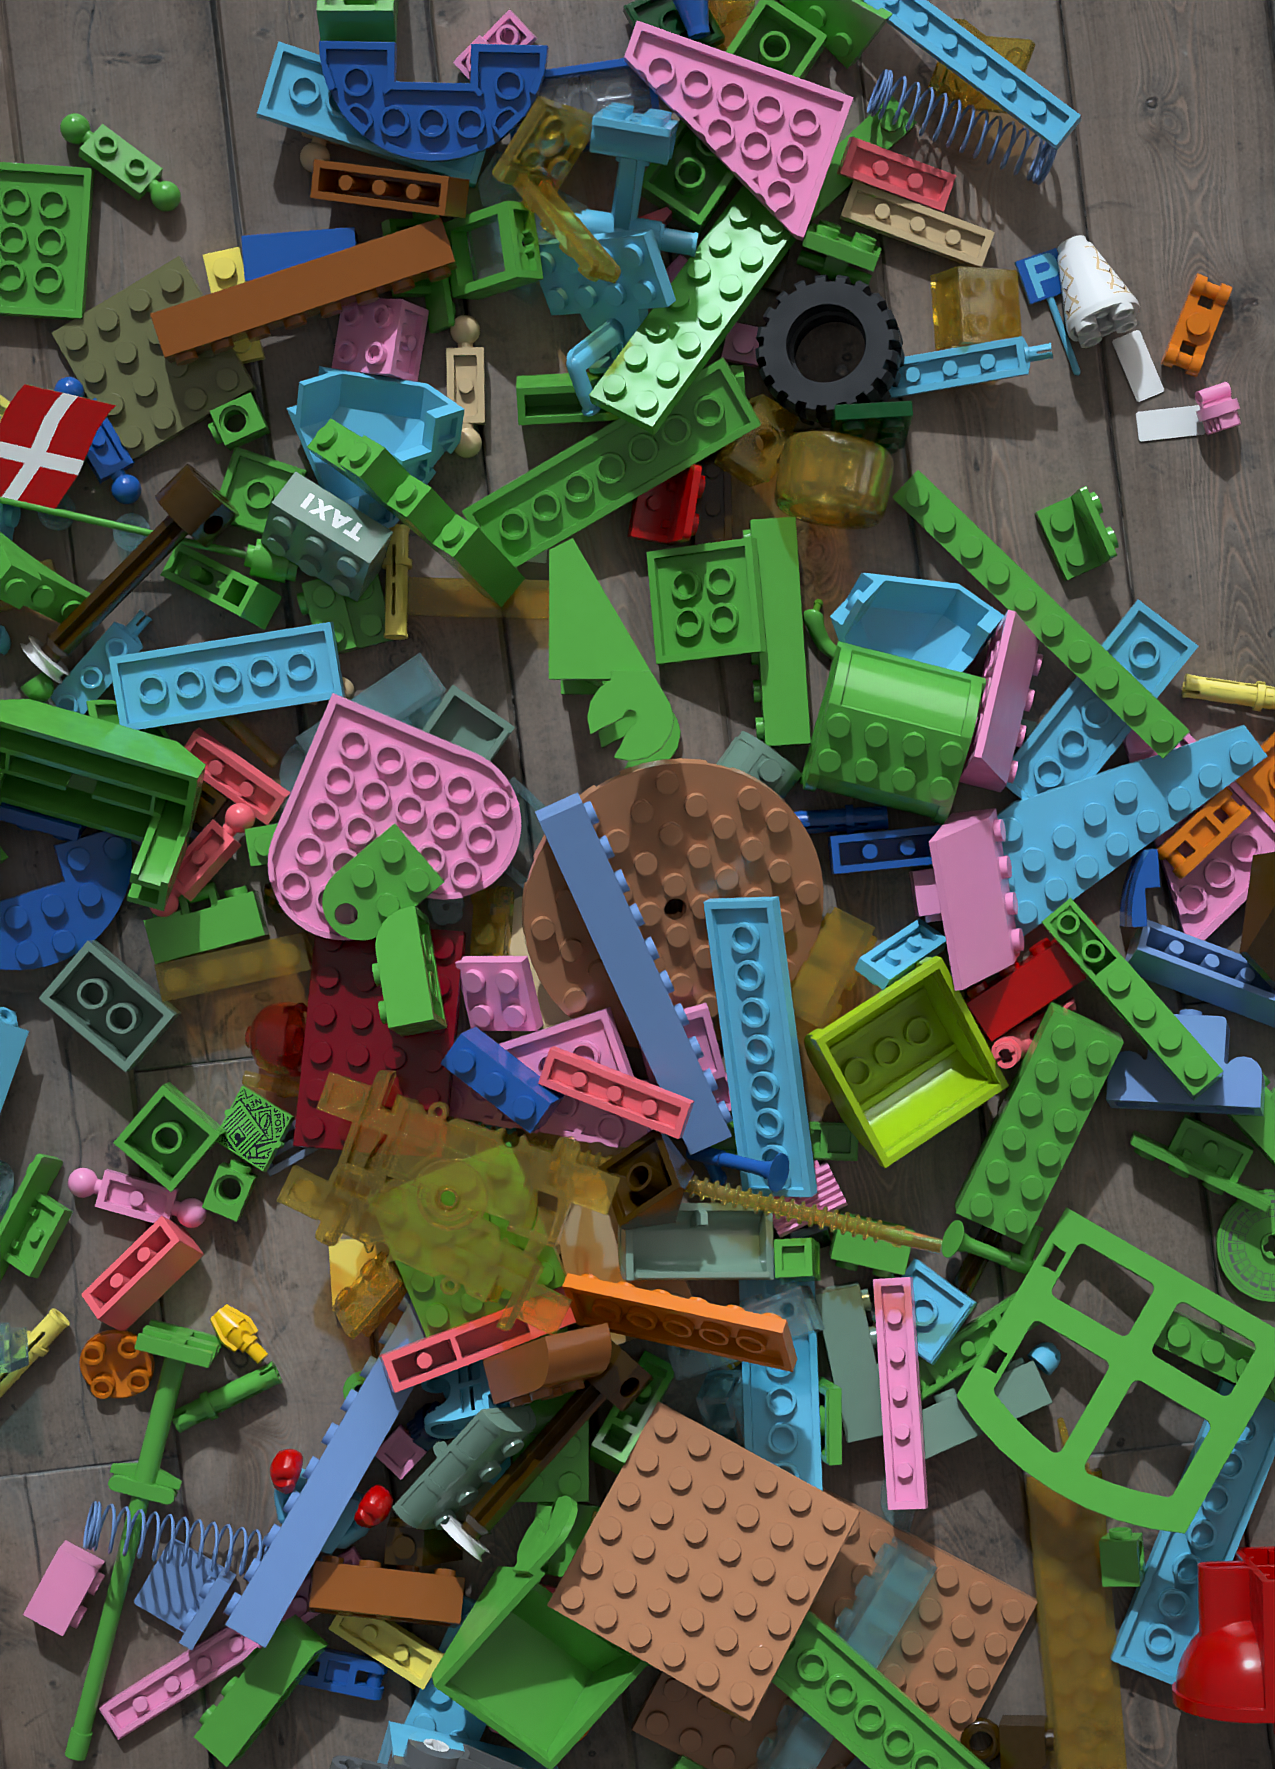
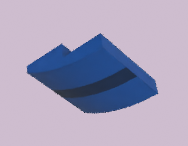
M1158 849L1140 850L1134 855L1130 863L1121 894L1120 926L1122 927L1147 926L1145 888L1160 887Z

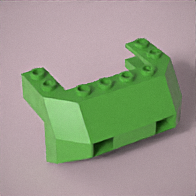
M32 699L0 700V805L1 802L142 842L131 871L129 882L132 885L127 901L164 911L185 856L201 796L206 765L174 740Z

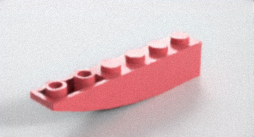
M562 1286L489 1315L383 1353L379 1357L392 1392L396 1393L513 1348L576 1321Z

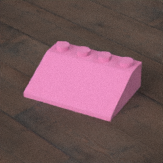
M1012 610L1007 611L989 641L981 675L982 678H986V685L979 705L971 744L959 780L961 783L1001 792L1007 785V782L1013 783L1018 768V761L1012 760L1015 746L1021 748L1026 733V725H1022L1021 720L1023 712L1030 711L1035 690L1029 689L1032 675L1038 676L1043 655L1037 653L1040 641L1017 612Z
M996 808L952 813L929 841L955 991L963 990L1014 964L1020 955V951L1024 950L1023 932L1021 928L1016 929L1014 915L1018 914L1017 896L1015 892H1010L1008 878L1012 877L1011 860L1009 856H1004L1002 842L1006 840L1005 824L1003 819H998Z

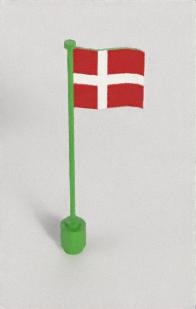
M24 384L6 408L0 422V503L143 536H148L153 531L56 508L79 475L97 430L116 405ZM184 538L179 543L244 558V566L251 568L250 576L285 583V580L295 582L298 565L283 556L273 554L266 545L261 543L262 539L257 538L256 546L248 544L247 551L211 544L207 548L190 538Z

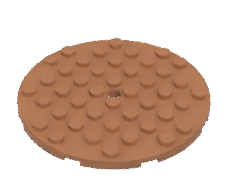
M686 758L657 760L619 771V775L606 780L597 787L595 785L591 786L579 796L583 803L591 801L600 822L594 824L593 827L598 838L606 835L615 857L608 859L613 872L621 869L630 888V891L623 893L629 906L636 903L645 924L638 928L643 939L651 936L660 956V958L654 960L658 972L667 971L675 991L668 994L673 1006L681 1003L683 1009L706 1003L709 1008L716 1039L720 1040L722 1036L703 902L711 898L779 896L790 985L792 986L809 960L821 926L824 888L817 852L802 822L788 804L770 787L739 769L711 764L706 760ZM544 835L534 853V861L528 880L524 884L522 898V927L531 963L549 996L570 1018L575 1019L610 1007L623 1045L639 1048L636 1034L548 840ZM674 898L683 900V911L681 913L665 914L664 907L669 900Z

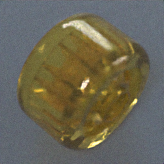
M827 431L796 433L786 440L781 450L774 489L775 504L784 514L813 525L849 530L875 527L883 520L886 514L894 471L893 458L884 447L860 437Z

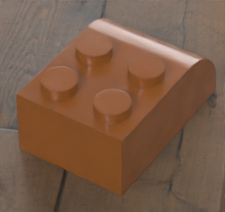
M608 1323L545 1336L483 1359L493 1404L509 1401L510 1408L532 1403L535 1400L541 1399V1401L562 1396L564 1393L585 1388L583 1381L601 1375L609 1364L612 1345Z

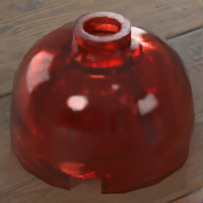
M303 1002L272 1003L264 1007L255 1016L251 1026L246 1030L245 1043L247 1048H250L252 1058L262 1070L269 1074L282 1077H300L301 1072L298 1070L300 1065H302L306 1027L303 1013H307V1006Z

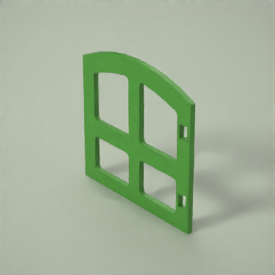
M1066 1207L956 1396L979 1428L1006 1456L1052 1491L1086 1509L1117 1521L1148 1529L1185 1534L1275 1376V1328ZM1085 1245L1152 1284L1154 1288L1153 1293L1128 1335H1118L1053 1296L1052 1289L1078 1246ZM1056 1246L1066 1254L1054 1272L1043 1266ZM1185 1303L1254 1344L1255 1351L1229 1395H1220L1153 1354L1152 1348L1178 1304ZM1035 1322L1044 1324L1105 1360L1109 1366L1108 1371L1063 1449L1058 1453L1050 1451L1010 1413L994 1392L996 1385L1025 1335ZM998 1347L1007 1356L997 1373H994L984 1367L995 1348ZM1136 1381L1144 1383L1208 1421L1210 1425L1208 1434L1173 1495L1170 1497L1149 1494L1116 1485L1090 1475L1085 1470V1464L1131 1384Z

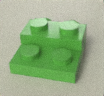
M377 574L358 602L348 596L338 594L329 584L321 579L301 583L303 592L297 593V599L302 615L309 614L312 625L333 622L338 655L394 641L384 637L385 597L379 574Z

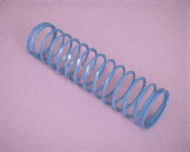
M883 70L872 92L867 107V115L875 116L884 100L878 116L879 120L882 119L894 91L900 82L904 80L900 102L892 120V126L895 125L905 101L917 85L916 99L911 116L905 127L906 131L910 129L923 99L931 91L928 111L920 129L919 137L923 135L935 107L945 97L942 116L932 141L935 142L946 117L958 102L956 120L946 147H950L957 127L967 111L972 108L969 128L959 152H964L973 128L985 113L984 129L974 151L973 159L977 158L991 126L999 119L996 140L986 163H991L1001 137L1008 127L1013 125L1011 141L1000 164V170L1005 168L1013 145L1021 133L1026 130L1024 148L1013 171L1014 175L1018 174L1026 151L1037 137L1036 134L1029 140L1030 132L1026 127L1020 129L1016 134L1014 121H1010L1002 129L1003 121L1001 115L996 116L989 123L987 110L981 111L975 118L976 110L974 104L968 105L961 113L962 103L960 99H955L947 108V93L941 94L934 102L935 93L933 87L928 88L920 97L921 86L919 82L911 85L906 92V76L900 77L892 87L894 77L892 70ZM1041 138L1037 155L1027 175V181L1032 179L1033 184L1036 183L1037 185H1040L1045 180L1057 153V150L1045 142L1043 145Z
M94 1501L88 1513L83 1538L84 1550L88 1549L90 1551L93 1549L95 1552L109 1509L112 1508V1531L108 1554L112 1553L115 1534L120 1519L126 1510L127 1532L122 1553L123 1556H126L134 1523L139 1513H141L142 1532L137 1558L140 1559L147 1530L152 1518L156 1515V1541L152 1554V1561L154 1562L157 1558L162 1531L167 1520L171 1518V1542L166 1559L167 1564H169L172 1559L176 1535L181 1523L185 1520L186 1541L181 1559V1566L183 1567L186 1564L191 1536L196 1525L200 1523L201 1539L195 1566L198 1569L201 1565L207 1534L214 1525L215 1547L210 1564L212 1572L216 1566L219 1543L225 1530L229 1528L230 1546L224 1569L225 1574H227L231 1566L235 1541L240 1531L243 1530L244 1551L239 1567V1576L241 1577L245 1571L248 1547L254 1534L258 1533L259 1551L256 1559L260 1561L264 1548L263 1542L267 1535L262 1541L260 1531L255 1529L248 1538L246 1529L240 1527L233 1537V1529L230 1524H226L219 1534L216 1522H211L204 1532V1524L201 1519H197L190 1529L186 1516L179 1520L175 1528L172 1514H168L160 1526V1516L157 1511L153 1512L146 1522L143 1509H139L131 1521V1513L128 1506L122 1508L116 1519V1509L113 1504L107 1506L101 1518V1502L97 1503V1501ZM265 1546L263 1557L269 1549L267 1546Z

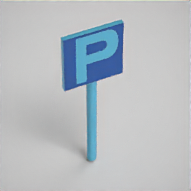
M1054 248L1014 262L1029 304L1047 300L1074 375H1079L1081 371L1054 296L1062 294L1057 249Z

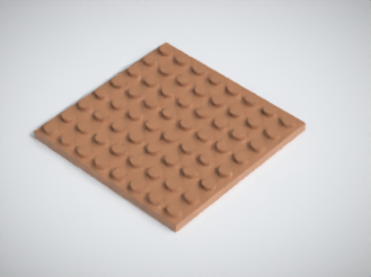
M823 1488V1492L860 1511V1514L810 1610L960 1742L964 1729L975 1722L1037 1605V1600ZM660 1671L631 1725L634 1732L679 1755L687 1756L707 1769H846L856 1757L815 1719L811 1717L803 1720L804 1710L773 1682H771L750 1722Z

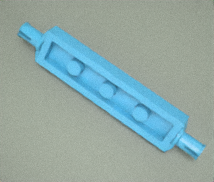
M1023 336L906 356L904 358V366L899 368L901 374L897 387L892 386L889 390L890 399L1029 375L1031 362L1053 359L1052 351L1037 354L1038 352L1052 350L1051 343L1028 347Z
M140 609L126 626L114 622L71 670L70 675H67L54 690L51 699L56 706L85 714L88 710L86 701L97 700L113 682L109 657L138 653L143 648L138 635L152 619L147 615L137 626L136 624L145 615V612Z

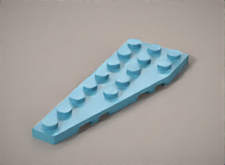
M1241 725L1174 748L1164 759L1157 754L1061 787L1047 790L1029 798L1014 801L999 812L997 817L998 819H1003L1006 830V840L1002 842L1004 856L1010 857L1012 865V877L1008 878L1010 892L1016 893L1018 901V914L1014 915L1016 929L1021 928L1023 936H1025L1069 898L1074 900L1268 757L1246 726Z

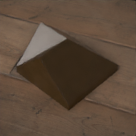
M654 1129L598 1167L619 1228L623 1230L676 1223L685 1188L694 1174L690 1165L669 1137Z

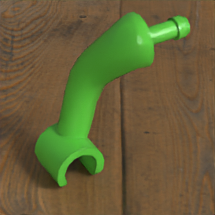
M816 599L813 609L803 612V621L816 647L820 652L833 660L836 645L829 638L824 626L825 618L820 612L823 601Z

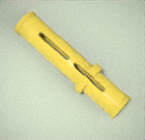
M396 524L394 527L388 528L393 531L386 552V558H384L382 568L386 569L384 637L390 640H404L408 638V570L412 569V559L408 558L410 528L403 524Z
M1185 674L1184 676L1185 682L1183 681L1182 698L1187 697L1250 706L1253 711H1261L1262 708L1275 710V687L1266 686L1265 682L1257 681L1256 684L1190 674Z
M52 1308L49 1314L32 1332L26 1331L21 1337L22 1342L0 1364V1398L39 1356L44 1357L49 1352L48 1346L70 1325L69 1320L57 1309ZM12 1369V1371L1 1381V1379Z

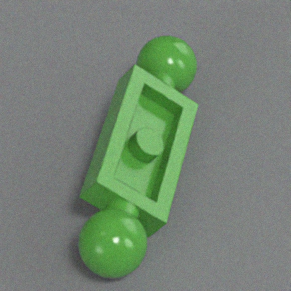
M72 113L63 118L60 125V132L63 138L72 144L83 143L79 148L78 156L138 201L148 192L151 194L153 205L161 211H172L179 205L181 201L179 188L170 181H158L162 177L163 168L104 124L93 133L89 121L83 115Z

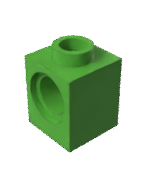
M251 392L209 411L213 422L209 423L208 426L217 445L223 442L230 451L235 446L240 447L271 433L260 407ZM234 415H244L246 417L245 427L239 432H230L228 430L229 419Z
M231 1159L230 1164L226 1162L221 1163L217 1168L202 1208L237 1222L242 1218L258 1175L250 1173L252 1170L251 1166ZM232 1178L239 1182L241 1186L239 1197L231 1198L224 1193L222 1186L225 1179Z
M813 1238L774 1239L776 1279L783 1283L821 1281L819 1242Z
M1129 1527L1109 1529V1533H1105L1099 1541L1102 1587H1140L1145 1577L1143 1533H1132Z

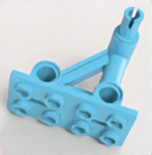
M611 102L609 106H606V108H603L592 117L593 126L589 150L591 153L615 156V161L619 162L611 213L586 209V211L582 210V214L548 208L544 232L579 236L652 229L660 254L661 251L695 257L699 233L665 228V224H662V221L637 217L645 166H649L650 162L668 165V160H672L679 120L671 119L672 112L649 109L647 113L638 114L633 113V105Z

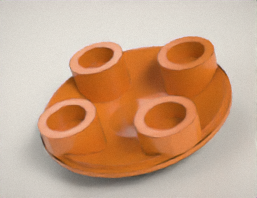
M106 1330L91 1337L84 1345L79 1361L80 1370L95 1397L100 1399L108 1397L128 1398L148 1388L154 1374L155 1361L152 1353L134 1349L137 1335L124 1330Z

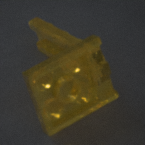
M538 96L493 169L492 174L499 182L512 185L523 198L522 204L537 214L542 220L540 222L541 227L557 238L560 242L559 248L579 265L578 271L584 277L594 282L601 279L616 283L621 274L619 265L557 193L591 139L592 117L594 114Z

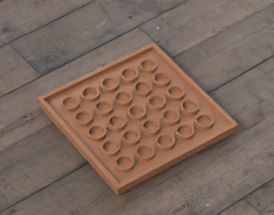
M658 1401L547 1606L751 1722L851 1532L860 1511Z

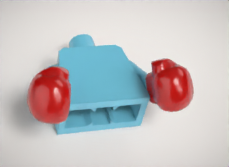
M295 1449L279 1451L270 1465V1476L275 1488L274 1501L277 1519L281 1524L284 1523L288 1516V1513L282 1509L293 1490L301 1493L308 1479L302 1477L305 1469H302L303 1456L301 1452ZM380 1485L372 1486L365 1495L354 1491L321 1551L332 1555L336 1548L346 1549L365 1536L372 1527L383 1522L389 1516L392 1508L393 1498L390 1492Z

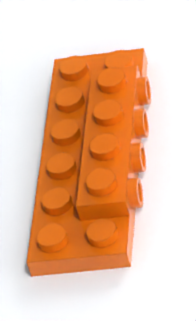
M567 1273L563 1283V1289L577 1325L590 1327L608 1323L609 1331L612 1333L793 1372L797 1356L788 1322L776 1314L748 1312L736 1305H715L699 1297L687 1299L673 1296L661 1289L653 1291L640 1289L623 1281L617 1283L607 1282L590 1274L579 1276Z

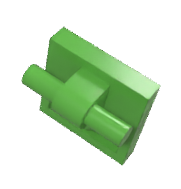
M820 220L819 224L811 222L802 246L826 254L827 257L823 258L801 250L796 264L820 272V275H827L831 281H835L837 275L848 276L852 284H856L860 280L869 285L872 275L848 267V263L874 272L882 249L875 245L877 240L858 232L855 233L854 237L840 233L841 227L826 220Z

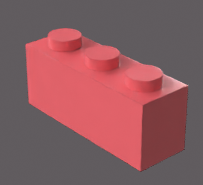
M161 1216L81 1295L98 1320L119 1331H126L204 1254L186 1229Z

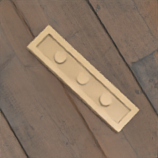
M853 180L840 219L977 270H981L995 233Z

